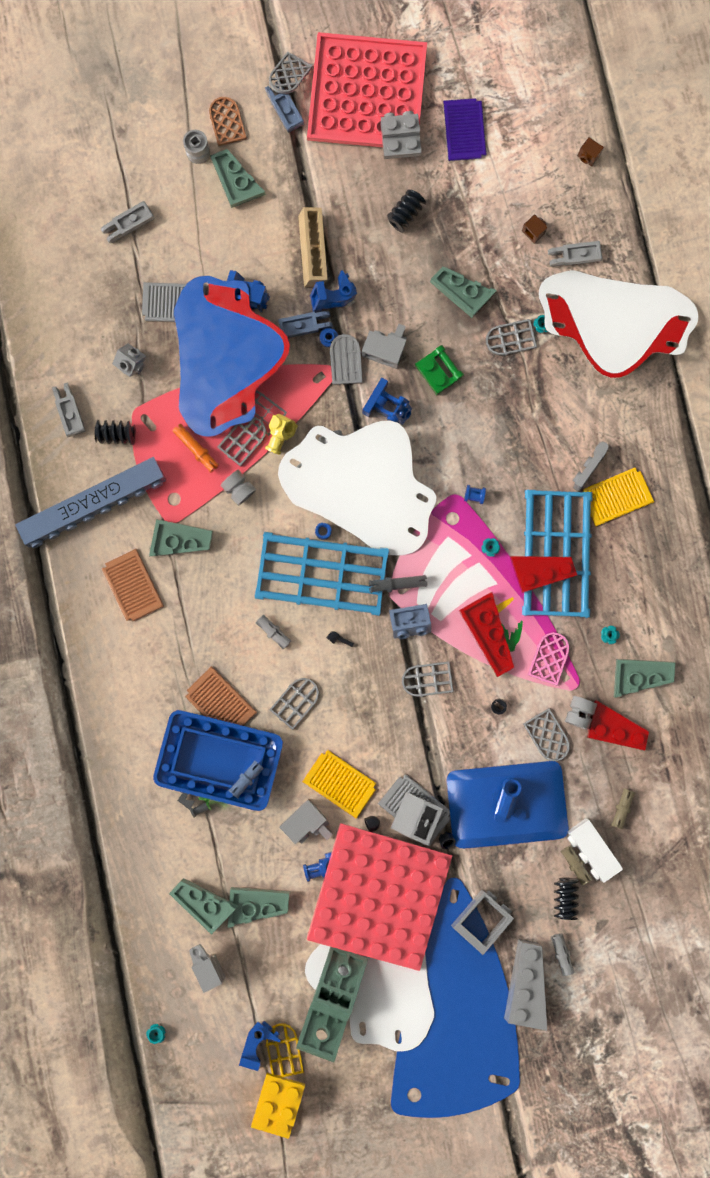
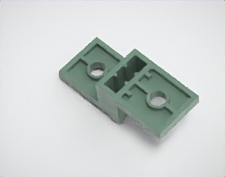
M330 947L296 1049L334 1063L347 1021L354 1007L368 958ZM338 968H347L349 974L346 976L341 975ZM323 1030L327 1034V1038L325 1040L318 1039L316 1032Z

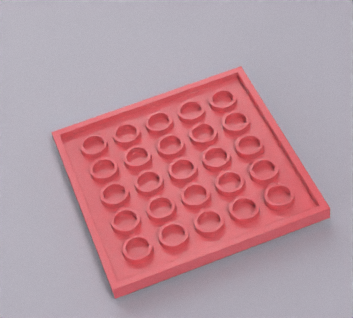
M318 32L307 141L383 148L381 117H384L385 114L394 113L395 116L403 115L406 111H413L414 114H418L420 125L427 42Z
M340 823L307 940L420 971L452 855Z

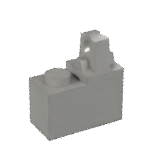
M398 324L396 332H391L387 337L380 331H369L362 349V357L397 369L406 345L407 337L403 336L406 326Z
M309 799L279 827L294 844L298 842L302 844L310 836L308 834L309 831L316 836L321 833L326 840L333 835L326 827L330 824L327 818Z
M201 944L192 947L189 950L193 962L191 968L203 993L222 984L226 975L216 955L207 954Z

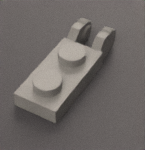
M142 201L113 218L112 221L101 227V231L108 233L117 227L118 230L107 237V241L113 243L155 218L145 201Z
M600 241L563 245V247L548 249V255L553 256L563 253V258L549 261L552 267L598 262L603 259Z
M67 382L63 384L67 397L61 398L57 386L52 389L67 437L86 432L75 397Z
M600 442L593 452L594 457L587 459L584 464L586 467L582 473L579 471L573 479L575 482L573 488L578 492L581 491L605 457L609 449L607 443Z

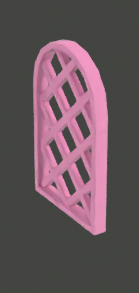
M553 632L541 638L528 673L529 676L556 686L558 685L569 653V644L563 635ZM552 635L554 641L548 643L546 637ZM543 639H544V641H545L546 644L540 647V645H541V643H542V641H543ZM561 639L566 643L563 647H560L558 643ZM556 642L559 649L552 652L549 645ZM547 646L550 653L543 655L541 649ZM567 648L566 654L564 655L562 649ZM539 651L542 657L536 659ZM560 651L562 658L556 660L554 653ZM551 655L554 662L548 664L545 657ZM543 659L545 666L539 668L537 661ZM563 660L562 666L560 668L558 662ZM535 664L537 670L531 672L533 665ZM556 664L558 670L552 673L549 666ZM547 668L550 674L543 677L541 670ZM539 672L541 677L535 676L533 674ZM559 672L557 680H555L553 675ZM551 676L554 682L546 680V678Z

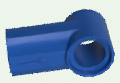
M509 777L503 781L494 813L511 819L518 795L522 789L517 779ZM510 782L517 784V789L514 792H508L506 789Z

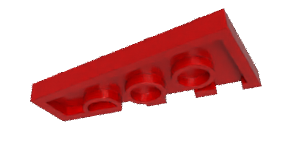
M490 592L460 609L459 612L496 677H499L513 669L514 664L506 642L503 626L501 625L493 592Z

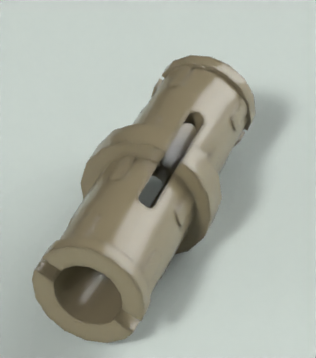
M623 789L619 805H616L617 811L611 824L612 826L623 830L627 815L631 812L630 806L635 792Z
M572 845L562 849L561 853L569 863V869L574 871L581 885L589 883L592 877L584 867L583 860H580L575 853Z

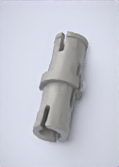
M264 614L256 621V624L265 631L269 639L272 638L282 649H285L291 642L279 630L280 627L278 625L275 626Z
M563 933L551 936L556 952L555 958L558 959L562 975L574 974L575 971L570 959L571 953L567 949Z

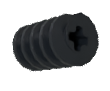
M408 189L405 195L401 197V201H398L396 206L392 208V212L387 214L390 224L397 231L404 233L402 225L409 227L406 220L413 222L414 219L411 214L417 216L418 212L416 209H423L420 203L426 205L423 196L414 190Z
M97 420L94 430L95 442L99 441L100 444H103L106 440L107 444H111L114 441L118 445L121 441L123 445H126L129 441L130 445H134L136 435L135 424L131 426L130 421H127L126 426H124L122 420H120L119 425L116 426L115 420H112L111 425H108L107 420H105L104 424L101 425L100 420Z
M561 877L559 881L554 882V885L559 886V889L554 890V893L559 894V897L554 898V901L559 902V905L554 906V909L559 911V913L554 914V917L562 920H578V918L573 916L578 915L579 911L573 908L578 907L579 903L573 900L578 899L579 895L573 892L578 891L579 887L573 884L578 883L579 879Z

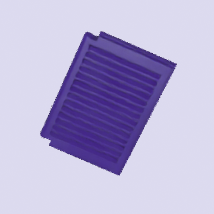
M476 98L444 100L448 161L481 159L482 155L486 156L482 101H477Z

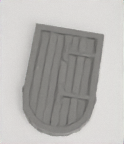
M339 335L331 343L332 385L362 383L361 350L358 341L351 335Z

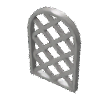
M287 51L271 72L269 85L278 93H292L298 88L313 65ZM290 63L291 68L284 67V64ZM292 63H299L300 67H293ZM295 70H301L302 74L296 75ZM286 71H292L293 75L287 76ZM277 72H283L284 76L278 77ZM294 78L295 82L289 83L288 79ZM286 79L287 83L281 84L280 80ZM277 80L278 84L273 85L271 81ZM288 86L289 88L288 90H282V87Z
M550 708L523 723L538 751L545 759L559 761L567 756L570 745L568 738ZM546 713V717H545V718L539 717V716H541L542 714ZM549 713L552 716L553 720L548 719ZM535 719L534 725L527 724ZM538 719L544 720L543 728L536 726ZM547 721L554 723L552 730L546 729ZM556 725L561 732L555 731ZM527 726L533 727L532 734L527 728ZM535 729L542 730L541 737L534 735ZM545 731L552 732L550 739L543 738ZM554 733L561 735L559 742L553 740ZM563 736L566 740V743H562ZM534 738L540 739L539 746ZM543 740L549 741L548 749L541 747ZM552 742L559 744L557 751L550 749ZM561 745L567 746L565 753L560 752ZM541 750L547 751L546 756L543 754ZM550 752L557 753L555 759L548 758Z

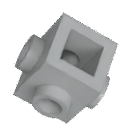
M128 343L117 350L112 364L131 377L143 370L146 356Z

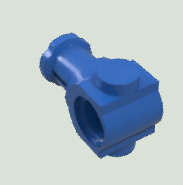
M332 851L325 853V858L319 859V863L308 866L306 864L303 865L307 882H310L313 878L325 877Z

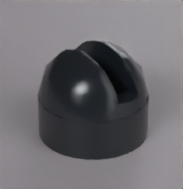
M498 698L492 702L491 709L495 714L501 715L506 711L507 704L503 699ZM498 702L504 708H499L495 703Z
M369 816L364 818L368 831L374 832L379 828L380 820L377 817Z
M445 832V834H440L439 843L442 849H450L456 843L450 832Z

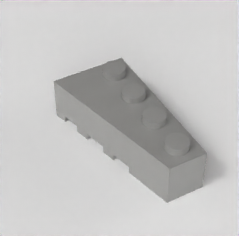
M518 939L504 1018L509 1024L547 1031L542 946L537 942Z

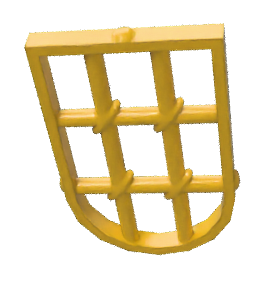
M286 1023L273 1025V1034L276 1031V1027L283 1026L285 1039L280 1042L274 1041L269 1043L268 1039H266L271 1073L274 1074L272 1065L274 1062H277L280 1067L281 1075L277 1076L289 1077L304 1073L300 1050H298L297 1055L291 1054L289 1042L296 1040L297 1045L299 1040L295 1030ZM287 1027L294 1033V1038L288 1037ZM285 1043L287 1045L289 1056L282 1057L280 1055L279 1044ZM269 1046H276L277 1059L271 1060ZM299 1058L301 1071L295 1072L292 1059ZM282 1061H290L291 1073L284 1074Z

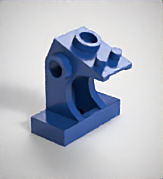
M230 270L227 281H243L247 284L250 308L253 310L258 309L260 312H263V309H267L268 305L266 304L270 300V296L267 293L266 286L257 280H253V282L244 281L245 278L237 271ZM239 288L235 290L236 301L241 299Z
M343 270L340 271V275L337 277L339 289L334 291L326 289L324 281L315 283L310 294L313 312L318 313L322 309L344 307L354 300L357 290L355 285L348 280V273L345 274Z
M381 377L365 404L362 414L370 417L372 411L375 410L386 416L388 421L403 425L411 415L412 408L409 405V401L402 396L397 399L385 391L388 381ZM387 401L397 406L394 412L384 409Z
M258 1021L248 1032L239 1066L258 1071L261 1063L256 1053L258 1044L266 1039L280 1042L281 1039L278 1038L280 1033L275 1031L273 1034L271 1032L273 1028L265 1021L260 1023ZM256 1031H260L262 1033L261 1038L255 1037Z

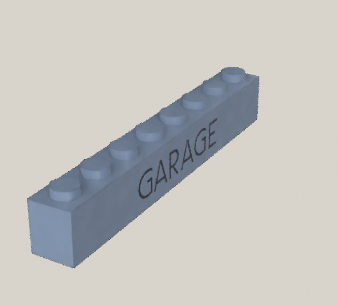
M152 457L15 524L24 544L28 547L36 548L43 544L42 541L48 538L50 540L60 536V532L73 530L77 527V524L83 521L84 523L89 522L95 518V515L99 513L105 514L111 511V507L117 504L119 506L129 502V498L134 496L140 497L146 493V490L162 486L166 479L157 460Z

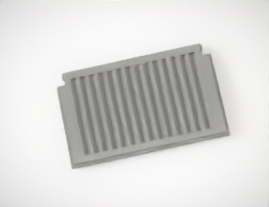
M143 282L142 316H145V321L175 322L174 308L186 284ZM207 284L203 285L204 295L207 294Z
M405 774L403 779L399 777L378 805L395 818L405 792H408L441 806L443 811L428 844L430 846L449 822L450 810Z

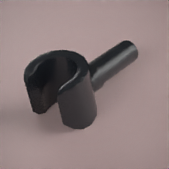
M335 631L330 632L326 637L333 644L339 640L350 647L354 645L353 642L344 639Z

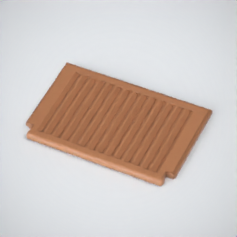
M137 549L105 563L107 567L102 568V571L126 621L130 619L135 621L164 607Z
M212 666L187 689L189 694L185 697L203 716L244 726L257 713Z

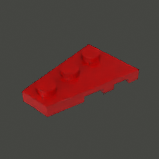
M510 556L521 593L577 576L572 557Z
M595 700L594 703L597 704L595 713L591 716L592 722L587 738L645 751L649 731Z

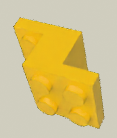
M266 1073L251 1128L289 1139L305 1084Z

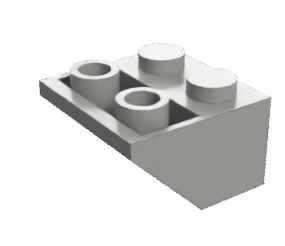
M405 792L391 828L409 838L428 845L443 808Z

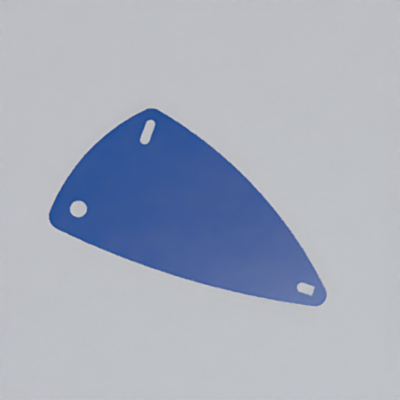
M450 878L444 885L425 951L428 987L434 1009L433 1021L426 1037L419 1046L408 1051H397L391 1107L395 1113L403 1116L441 1118L470 1113L503 1100L517 1091L520 1084L516 1026L509 1024L504 1018L509 991L494 944L482 955L451 926L472 901L465 886L458 878ZM452 889L459 891L457 902L454 904L450 902ZM476 907L461 925L482 943L489 935V932ZM401 1032L398 1044L402 1042ZM490 1075L506 1077L510 1080V1083L507 1086L491 1083L488 1078ZM412 1088H417L421 1092V1098L417 1102H411L408 1099V1091Z

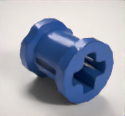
M467 484L464 501H476L483 505L486 488H473Z

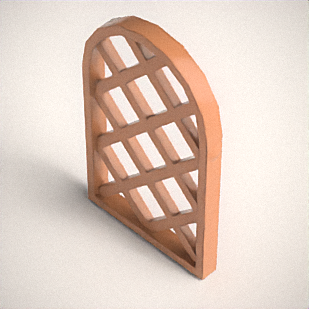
M228 97L215 99L210 105L209 114L218 146L247 139L236 102ZM226 100L232 102L230 107L224 104ZM215 103L220 105L217 110L213 108ZM222 106L228 109L226 114L219 112ZM230 111L235 113L233 119L227 116ZM218 114L223 117L221 122L215 120ZM237 116H239L240 123L235 121ZM225 119L231 121L229 126L223 124ZM214 122L219 124L216 129L214 126ZM233 123L239 125L236 131L231 128ZM221 126L226 128L224 134L218 131ZM241 127H242L243 134L239 133V130L241 129ZM229 130L234 133L232 138L226 136ZM217 134L222 136L220 141L218 140Z

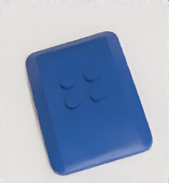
M176 710L171 713L167 723L153 780L156 785L163 788L254 811H261L268 805L283 741L279 735ZM255 760L264 769L252 781L253 784L249 785L237 799L228 790L238 781L239 775L241 773L244 774Z
M555 761L454 770L447 776L451 830L456 840L455 845L458 848L465 849L562 839L568 834L569 827L562 768ZM509 777L517 779L522 787L511 819L494 813L502 790V783ZM510 782L507 785V791L514 792L517 789V784Z

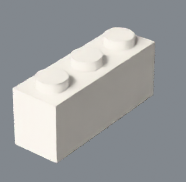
M585 818L568 830V841L573 847H578L581 852L578 854L585 864L589 863L592 868L590 873L596 881L600 879V881L605 883L623 870L590 820Z

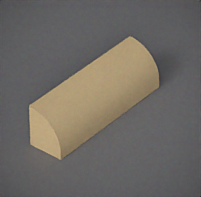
M303 207L298 217L304 288L314 287L315 283L319 281H324L325 283L328 279L322 208Z

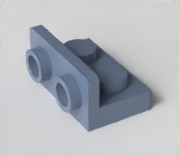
M427 604L389 610L394 639H406L413 635L424 636L431 632V621Z

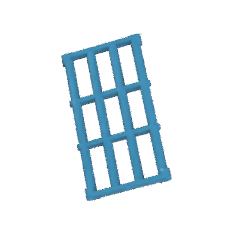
M525 490V556H533V536L544 537V557H552V537H563V557H571V538H582V571H576L577 576H582L581 612H570V578L563 580L562 612L550 611L551 584L543 586V611H531L532 590L524 592L522 615L590 618L589 576H591L589 568L590 538H592V534H590L592 492ZM534 496H545V532L533 531ZM553 496L564 497V533L552 532ZM572 497H583V533H571Z
M264 532L257 588L254 595L255 599L263 600L265 598L294 602L297 605H316L334 608V610L345 609L380 616L383 591L370 593L369 588L371 587L344 583L342 578L343 571L377 575L381 576L380 580H384L389 549L347 545V543H332L310 540L308 537L303 539ZM267 542L304 546L303 558L266 553ZM308 547L342 551L341 563L307 558ZM346 552L383 557L382 568L346 564ZM265 560L302 565L300 576L264 572ZM306 566L340 570L338 582L304 577ZM262 579L299 584L298 595L261 590ZM303 585L337 589L336 600L302 596ZM341 590L378 595L377 606L339 601Z

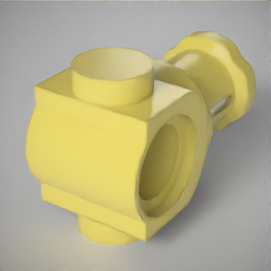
M281 414L273 415L269 424L272 437L265 449L280 455L284 440L292 438L296 432L298 425L295 421Z

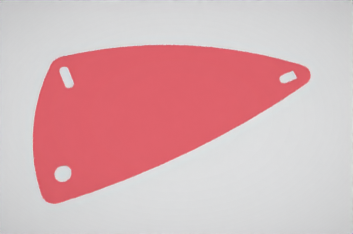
M318 364L281 365L256 390L263 393L267 398L287 412L285 417L297 423L331 384V366ZM322 371L326 377L319 383H314L313 378ZM180 388L169 391L138 406L132 413V426L135 424L136 428L135 443L133 445L136 465L154 457L166 479L162 486L156 489L150 488L146 492L163 519L173 523L180 522L224 489L220 485L233 472L238 469L242 474L268 452L265 447L269 444L272 434L269 436L265 434L262 443L259 444L240 467L217 448L235 425L215 436L206 437L196 434L187 425L179 411ZM255 392V398L257 399L260 394ZM261 396L258 402L265 408H269L271 413H267V410L258 403L255 404V413L260 417L267 413L262 422L265 425L266 432L269 433L271 431L269 424L273 414L284 415V412ZM241 405V412L245 414L247 408ZM143 414H146L156 425L155 431H150L142 422L141 416ZM212 416L210 418L211 428L215 429L216 417ZM249 422L242 423L243 426L249 424ZM178 424H182L219 464L216 470L213 468L214 472L210 473L200 461L198 462L195 459L196 456L172 432L175 427L179 428ZM254 424L248 428L252 433L258 429ZM238 426L230 436L237 438L243 429ZM261 430L256 435L259 439L263 436V431ZM247 432L244 433L238 442L241 445L245 444L251 435ZM228 438L221 448L225 451L233 441ZM252 439L246 446V449L251 451L258 441ZM236 444L229 450L228 454L234 457L241 448ZM245 451L241 452L235 460L241 463L248 454ZM171 493H178L181 497L180 503L176 506L168 503V496Z

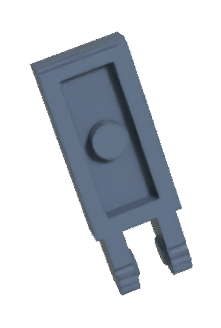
M269 86L265 87L270 102L288 133L304 125V121L289 94L280 93L275 96Z
M329 311L311 312L278 320L279 328L283 330L288 338L333 328L332 322L317 324V320L330 317Z

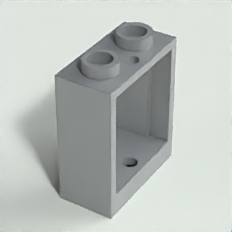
M481 890L451 925L482 955L485 954L514 919L510 915L512 911L506 905L502 904L500 906L496 903L497 897L489 890L486 893ZM484 898L504 917L481 943L461 924Z

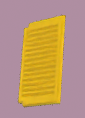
M636 468L583 489V492L593 493L590 516L595 527L654 502L641 471L637 472Z
M329 750L326 751V754H320L302 781L356 819L376 791L373 788L376 782Z

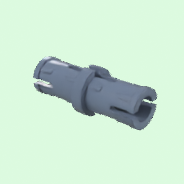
M254 760L245 773L239 775L238 781L228 791L238 799L244 790L253 784L252 781L264 768Z

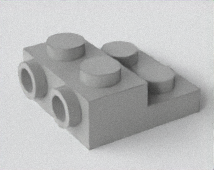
M406 111L403 115L395 116L394 113H387L384 117H381L384 159L421 156L418 114H414L413 111Z

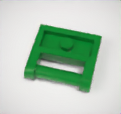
M440 345L433 352L415 363V367L436 395L464 376L463 372L457 369L446 354V349L443 345ZM439 356L453 374L451 378H448L437 363L436 357Z

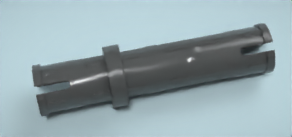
M422 575L369 580V587H371L369 591L370 593L379 591L392 592V590L427 587V581H425L427 577Z

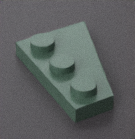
M228 149L210 155L231 208L266 195L265 191L245 171Z
M442 267L430 280L431 284L471 318L497 291L493 288L489 289L482 286L480 282L470 281L464 278V275L446 267Z
M156 519L149 557L210 550L213 531Z
M616 659L613 697L616 698L628 693H635L643 689L674 682L675 662Z
M184 878L169 893L211 935L238 907L232 902Z
M231 887L229 901L238 907L228 917V928L234 927L237 924H246L253 920L266 919L288 913L290 891Z

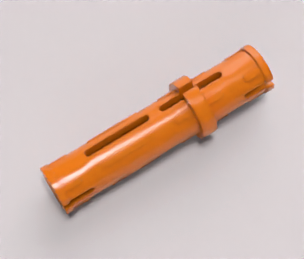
M178 424L179 428L175 427L172 432L196 456L195 459L198 462L200 461L210 473L214 472L213 468L216 470L219 464L182 424Z

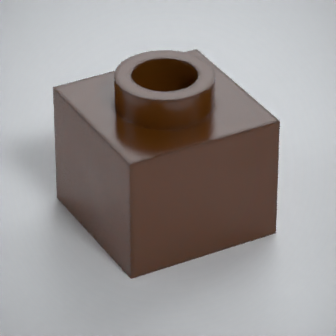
M588 137L581 146L577 156L584 164L593 166L600 157L604 147Z
M534 214L524 223L522 232L535 244L545 235L548 227L541 217L538 218Z

